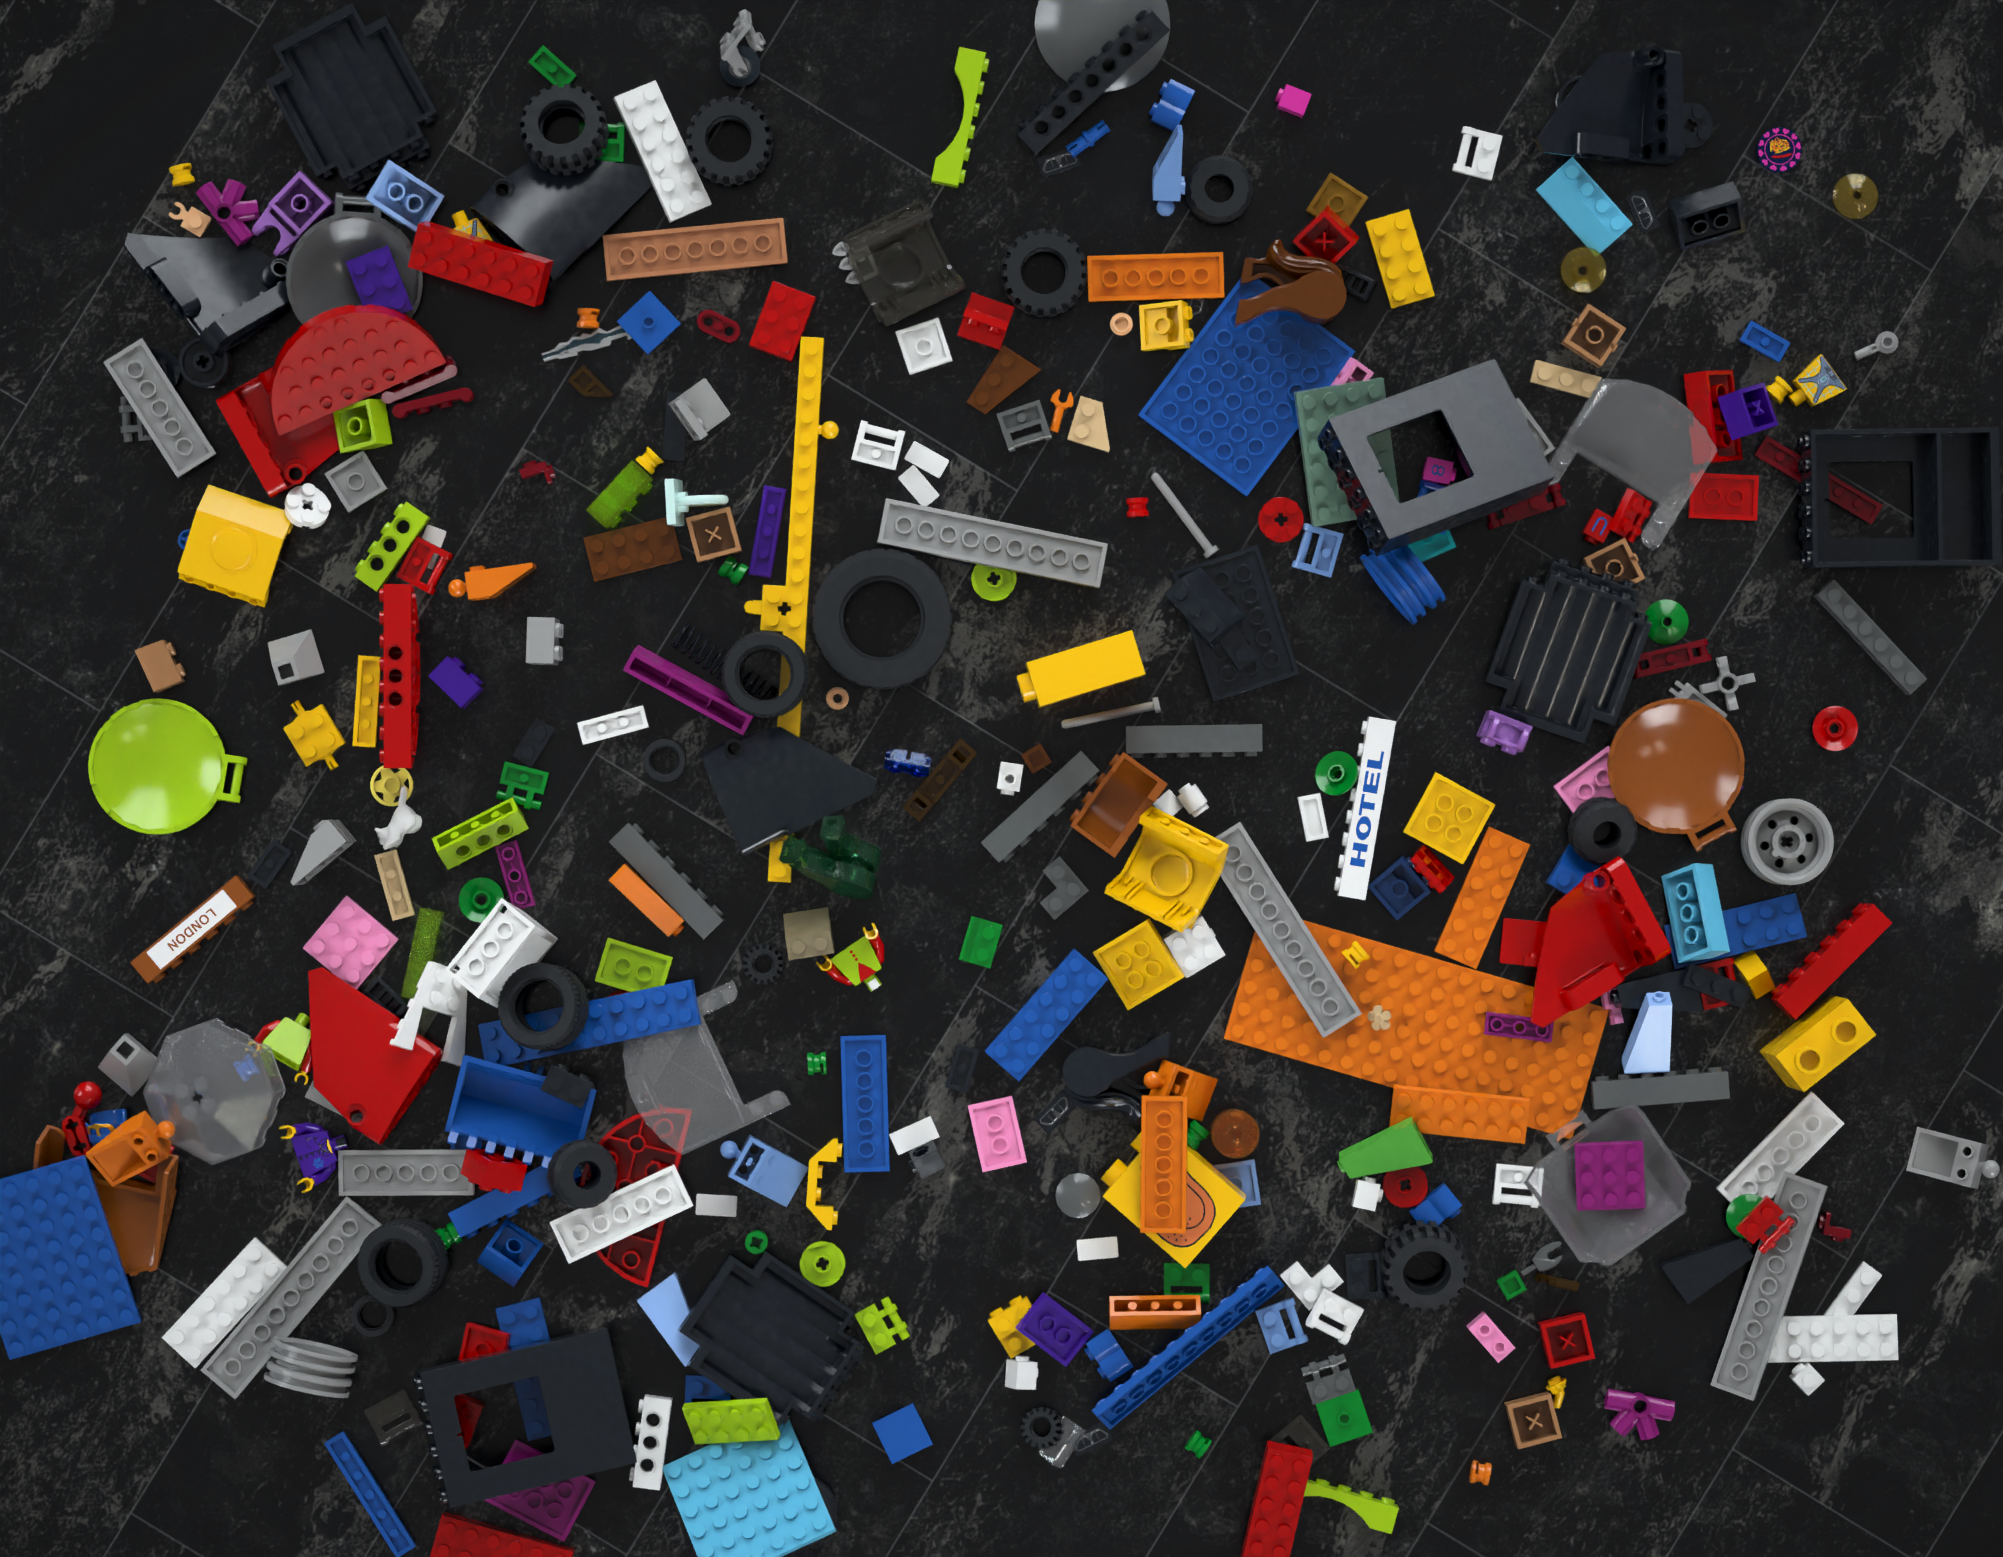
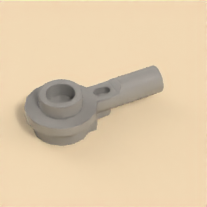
M744 9L740 11L738 14L744 16L747 10ZM751 26L745 34L746 40L752 50L755 52L759 50L761 52L764 50L763 45L766 44L765 39L760 32L756 33L753 26Z
M1882 332L1877 336L1874 344L1855 351V358L1860 360L1876 352L1892 353L1898 347V338L1892 332Z

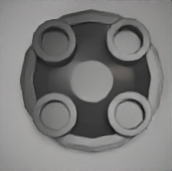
M1074 1173L1067 1175L1061 1180L1057 1186L1055 1196L1057 1205L1063 1213L1069 1217L1082 1218L1095 1211L1099 1205L1101 1194L1099 1186L1093 1178L1087 1174Z

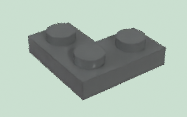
M1060 856L1042 870L1056 886V889L1043 899L1040 904L1055 920L1089 890Z

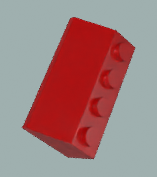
M1713 370L1684 374V388L1686 390L1689 432L1691 435L1694 464L1743 460L1741 438L1731 440L1717 398L1735 391L1733 370Z

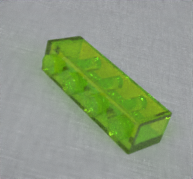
M420 907L401 997L414 999L418 990L416 986L428 961L434 962L444 911Z

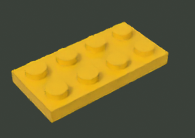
M1409 209L1365 222L1390 308L1394 309L1434 297L1435 294Z

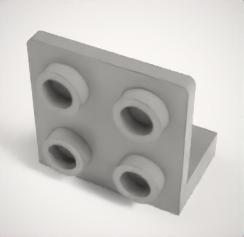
M705 378L669 403L694 441L706 437L708 431L730 416V412Z

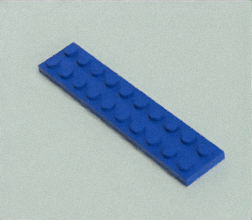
M690 979L589 1001V1013L587 1014L588 1018L586 1019V1024H584V1029L569 1045L557 1050H534L515 1043L504 1031L500 1020L478 1024L484 1060L507 1066L702 1025L694 980ZM563 1007L525 1014V1018L535 1031L543 1032L552 1028L559 1021Z
M1268 1265L1265 1268L1259 1269L1254 1274V1277L1247 1283H1242L1235 1293L1221 1300L1219 1306L1212 1312L1204 1314L1201 1321L1195 1326L1187 1328L1184 1331V1335L1178 1340L1170 1342L1166 1350L1159 1355L1153 1356L1144 1368L1135 1371L1127 1382L1118 1385L1107 1398L1101 1399L1092 1410L1093 1413L1109 1429H1112L1285 1285Z

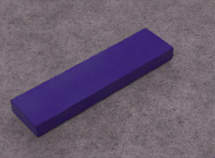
M764 485L748 575L771 579L787 489Z

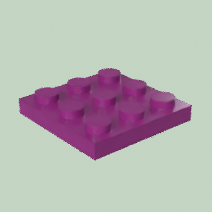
M1643 1140L1574 1143L1577 1211L1645 1208Z

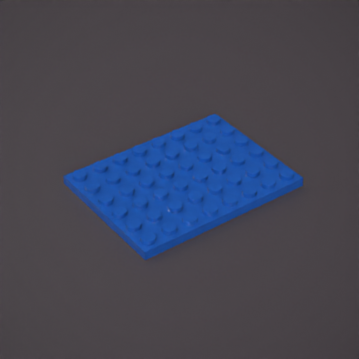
M1260 279L1240 286V280L1237 282L1192 342L1190 348L1186 350L1138 414L1140 418L1246 497L1298 429L1294 392L1330 386L1350 357L1356 352L1320 324L1306 322L1293 312H1269L1247 324L1234 327L1238 301L1253 298L1272 289Z
M86 1155L0 1179V1334L9 1360L140 1323L141 1316Z

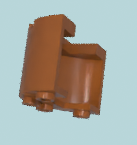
M1124 752L1121 756L1116 753L1109 763L1112 766L1107 774L1102 772L1096 780L1095 784L1098 786L1093 793L1088 791L1081 801L1085 805L1080 811L1076 809L1069 818L1072 822L1071 827L1114 858L1139 824L1140 816L1152 806L1168 785Z

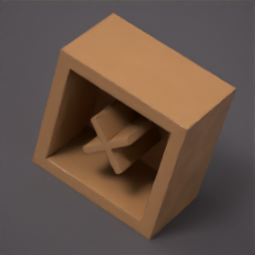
M730 506L686 518L698 563L742 552Z
M1548 1391L1504 1402L1517 1449L1562 1438L1552 1397Z

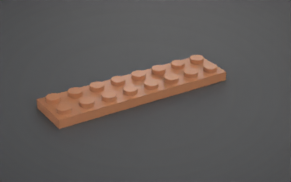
M783 218L603 235L607 281L788 264Z

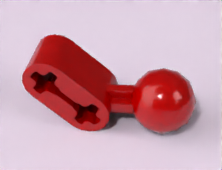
M90 1081L77 1085L73 1095L76 1103L72 1115L67 1116L62 1122V1129L70 1151L77 1157L86 1155V1152L94 1147L88 1138L85 1127L87 1119L85 1117L88 1110L94 1109L100 1104L102 1092L97 1084ZM77 1121L78 1126L72 1128L71 1123ZM85 1143L86 1147L80 1149L79 1144Z

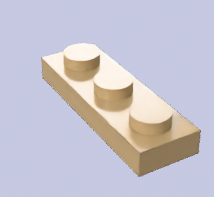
M1535 360L1530 383L1596 400L1602 377Z
M397 849L374 855L392 921L415 915Z

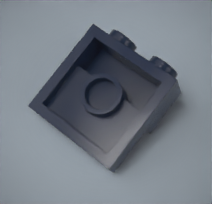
M1402 855L1368 885V888L1396 920L1401 918L1432 891V888L1427 884L1429 881L1414 869L1415 866L1410 861V856L1406 858Z

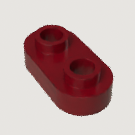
M704 310L698 315L697 324L703 332L726 343L735 342L739 338L740 327L735 321L713 310ZM712 318L713 324L710 326L705 325V319ZM727 328L733 329L734 332L731 336L725 334Z

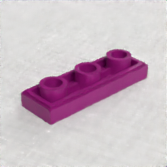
M514 840L495 846L511 904L519 909L535 906L536 903L518 841ZM514 871L519 873L517 880H513L511 877Z
M1486 1012L1483 1034L1552 1043L1554 1022L1542 1028L1531 1023L1530 1017ZM1517 1023L1523 1025L1521 1031H1516L1515 1026Z

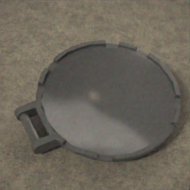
M1039 0L1035 14V35L1039 50L1054 73L1069 83L1067 81L1068 78L1076 71L1080 73L1086 67L1084 64L1092 56L1097 57L1102 53L1101 48L1109 40L1113 42L1118 38V32L1125 25H1132L1136 21L1134 17L1141 10L1145 9L1147 11L1151 8L1170 29V14L1166 0ZM1139 28L1136 31V37L1139 39L1146 37L1147 28ZM1170 31L1104 92L1128 88L1146 77L1162 58L1169 40ZM1129 43L1121 44L1119 52L1127 54L1131 49V45ZM1110 58L1105 59L1102 63L1103 69H1111L1114 65V60ZM1088 75L1085 80L1086 84H1095L1097 82V75Z
M336 192L334 215L322 219L310 227L301 236L292 250L286 271V289L293 312L302 325L311 318L330 309L345 305H362L346 261L387 245L390 248L414 309L404 314L412 318L418 308L422 295L423 274L422 271L408 267L413 246L400 229L381 218V210L367 201L364 196H349ZM343 204L373 206V213L342 211Z

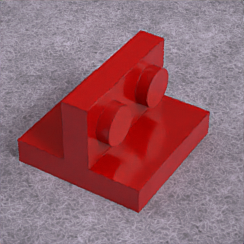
M972 292L957 336L1000 350L1015 307Z

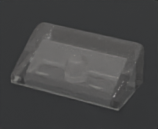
M1065 1416L1061 1420L1064 1423L1062 1428L1064 1435H1061L1060 1438L1062 1439L1060 1442H1057V1445L1054 1447L1042 1448L1039 1451L1041 1456L1059 1468L1063 1467L1086 1433V1430Z

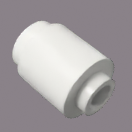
M1188 783L1178 790L1180 795L1177 798L1194 818L1209 808L1206 803L1208 802L1196 784L1191 786Z

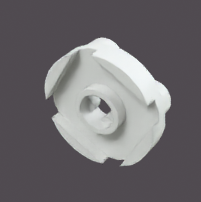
M310 483L290 490L284 502L286 517L292 524L301 528L306 526L310 527L309 529H314L321 526L326 521L331 508V503L326 495ZM304 504H309L312 510L308 508L303 509L302 507Z

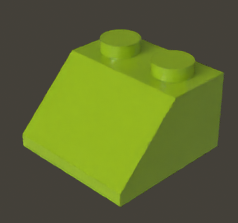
M366 399L333 412L340 453L375 449L393 444L386 404L381 399Z

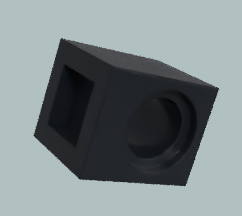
M933 1140L909 1151L912 1160L908 1161L913 1173L918 1172L921 1179L946 1167Z

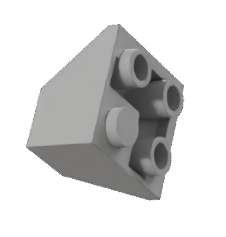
M312 629L268 642L271 663L279 686L325 673Z
M126 1033L111 1048L98 1068L133 1097L163 1062L133 1036Z

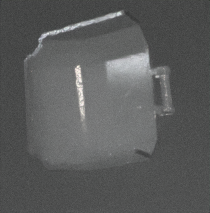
M1636 1104L1610 1110L1593 1123L1583 1110L1577 1113L1578 1116L1555 1133H1549L1545 1136L1554 1148V1151L1535 1164L1524 1182L1545 1215L1580 1262H1596L1611 1266L1685 1213V1200L1687 1191H1690L1691 1181L1645 1113ZM1580 1125H1585V1129L1562 1145L1559 1144L1558 1141ZM1643 1140L1645 1208L1577 1211L1574 1143Z

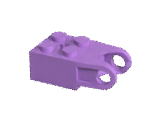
M299 171L268 203V207L257 220L251 232L253 235L259 236L270 228H278L281 237L273 254L280 258L295 247L298 240L310 227L325 219L334 210V202L305 173ZM301 201L306 202V206L304 209L301 208Z
M1488 710L1485 712L1476 736L1481 738L1480 742L1491 747H1495V744L1502 746L1501 751L1516 755L1517 752L1524 751L1533 727Z

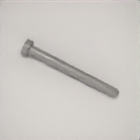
M1154 473L1151 476L1152 481L1204 549L1205 553L1203 555L1205 558H1209L1219 550L1218 547L1210 544L1158 473Z
M1154 697L1152 702L1065 719L1061 722L1062 728L1067 729L1155 710V713H1160L1158 697Z

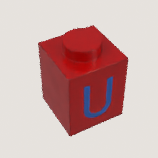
M1597 508L1594 509L1581 534L1585 535L1584 540L1593 545H1597V543L1603 544L1610 532L1608 527L1613 517Z

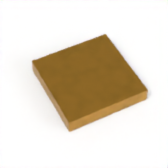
M1330 172L1306 209V212L1316 217L1328 205L1350 226L1368 199V196Z

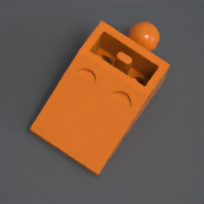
M526 563L485 569L483 566L469 567L470 572H464L466 583L455 579L449 583L448 591L453 597H461L467 592L468 599L471 601L495 598L536 570V564Z
M1162 1059L1158 1073L1150 1071L1145 1074L1143 1079L1144 1085L1151 1089L1149 1095L1188 1096V1117L1198 1121L1203 1120L1218 1081L1214 1077Z
M143 1111L129 1118L87 1151L86 1157L113 1187L168 1159L172 1143L168 1138L174 1135L175 1126L167 1120L157 1125L148 1113Z

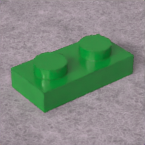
M544 45L528 61L532 67L553 85L558 84L559 87H564V84H571L577 78V75Z

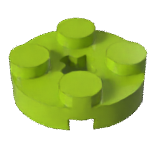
M979 564L974 567L971 575L974 591L982 599L988 601H1000L1008 597L1014 590L1017 581L1016 572ZM992 572H995L997 576L1000 575L997 585H993L992 582L987 580Z
M817 1241L810 1244L804 1250L800 1260V1270L803 1277L819 1287H826L836 1283L843 1275L845 1269L844 1254L832 1242ZM821 1257L829 1261L825 1270L816 1266Z

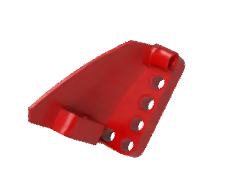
M273 367L216 399L222 414L270 498L304 481L309 473L339 450L333 413L279 436L274 424L269 401V383ZM294 467L300 468L302 476L298 479L292 478L289 473L290 469Z
M1616 857L1595 871L1585 874L1578 885L1550 908L1535 979L1530 1017L1531 1023L1542 1028L1546 1027L1566 1013L1587 1005L1625 980L1624 977L1640 967L1653 965L1672 952L1668 940L1630 869L1621 857ZM1594 877L1598 880L1597 887L1594 885Z
M320 967L308 971L314 1087L347 1120L353 1129L358 1130L381 1145L440 1064L443 1051L418 1033H416L413 1050H406L389 1044L399 1030L397 1026L401 1019L325 968ZM361 1113L363 1114L362 1120L358 1123L352 1122L353 1115Z

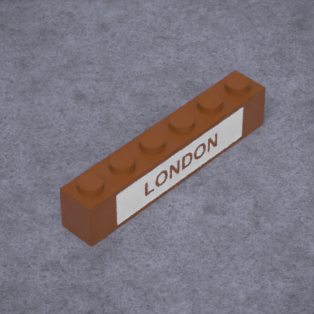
M239 875L234 876L130 963L147 983L152 981L155 984L166 976L164 972L169 967L175 969L184 961L182 957L189 952L191 955L201 947L199 943L203 939L207 938L210 940L219 932L217 928L224 923L227 926L236 918L234 914L237 911L248 909L254 903L252 899L256 897Z

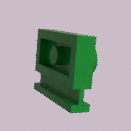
M971 916L959 960L991 968L1003 925Z

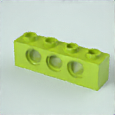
M408 502L404 505L401 503L394 512L396 517L392 523L387 522L380 533L383 534L381 539L371 544L367 551L370 553L365 561L362 559L355 568L357 572L355 577L376 592L383 588V584H386L411 548L416 537L420 535L431 519ZM402 521H407L410 525L409 531L402 534L398 530V525ZM391 539L395 540L397 544L396 549L393 552H388L385 549L386 542ZM376 558H381L384 562L383 568L379 571H375L372 567V562Z
M512 797L433 837L432 841L438 855L449 870L529 828L521 810Z

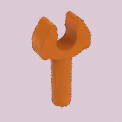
M1060 389L1051 398V402L1054 403L1056 408L1049 430L1057 433L1064 410L1068 407L1072 408L1074 402L1070 392L1067 401L1061 403L1059 401Z

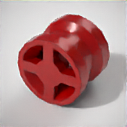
M1127 498L1126 504L1129 506L1127 517L1149 516V511L1146 507L1148 498Z

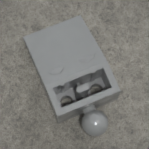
M1917 1127L1906 1171L1978 1189L1981 1174L1983 1173L1987 1178H1994L1999 1174L2000 1167L1993 1160L1985 1162L1989 1147L1987 1144ZM1969 1148H1970V1149H1971V1154H1970L1969 1156H1967V1154L1969 1153ZM1963 1170H1965L1966 1175L1964 1178H1961L1964 1173Z

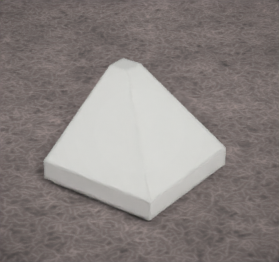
M1170 789L1153 803L1155 808L1171 816H1174L1184 807Z

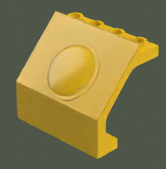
M208 485L197 508L178 567L179 579L265 608L278 557L287 533L290 534L293 524L286 517L284 510Z
M1151 806L1140 816L1139 823L1143 825V829L1138 842L1121 873L1106 886L1105 894L1182 933L1187 928L1192 929L1221 876L1229 845Z

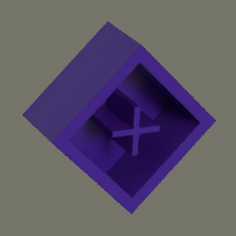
M1764 382L1717 397L1731 440L1778 425Z
M447 656L428 676L460 708L465 709L484 690L480 686L483 682L474 673L468 674L464 670L467 666L459 658Z

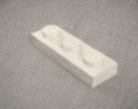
M643 705L577 723L583 745L649 727Z
M1863 1261L1824 1315H1854L1882 1275Z

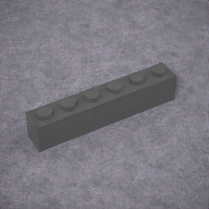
M1830 580L1814 595L1820 604L1905 695H1911L1927 680L1835 580Z
M1262 724L1125 726L1126 754H1131V758H1144V753H1153V758H1167V753H1176V757H1190L1189 753H1199V757H1212V752H1221V757H1234L1235 752H1244V756H1257V752L1263 751Z
M1080 751L991 832L981 844L998 862L1003 860L1006 863L1015 855L1012 851L1018 845L1021 847L1026 845L1032 839L1029 835L1035 829L1040 832L1048 824L1046 819L1053 814L1056 817L1065 809L1063 804L1068 799L1073 801L1082 793L1080 788L1085 783L1090 786L1099 778L1096 774L1099 772V769Z
M627 823L609 843L705 939L724 921L721 917L724 913L715 904L711 907L705 901L708 897L699 888L695 890L690 885L692 880L684 872L679 874L674 869L676 864L668 856L662 857L658 852L660 847L652 839L648 842L642 836L645 832L636 823L633 826Z
M1709 1067L1708 1072H1699V1068L1685 1069V1074H1677L1676 1070H1670V1072H1663V1075L1654 1076V1073H1640L1641 1077L1632 1078L1631 1074H1620L1618 1079H1609V1076H1596L1595 1081H1590L1592 1108L1606 1109L1730 1099L1728 1071H1722V1067Z

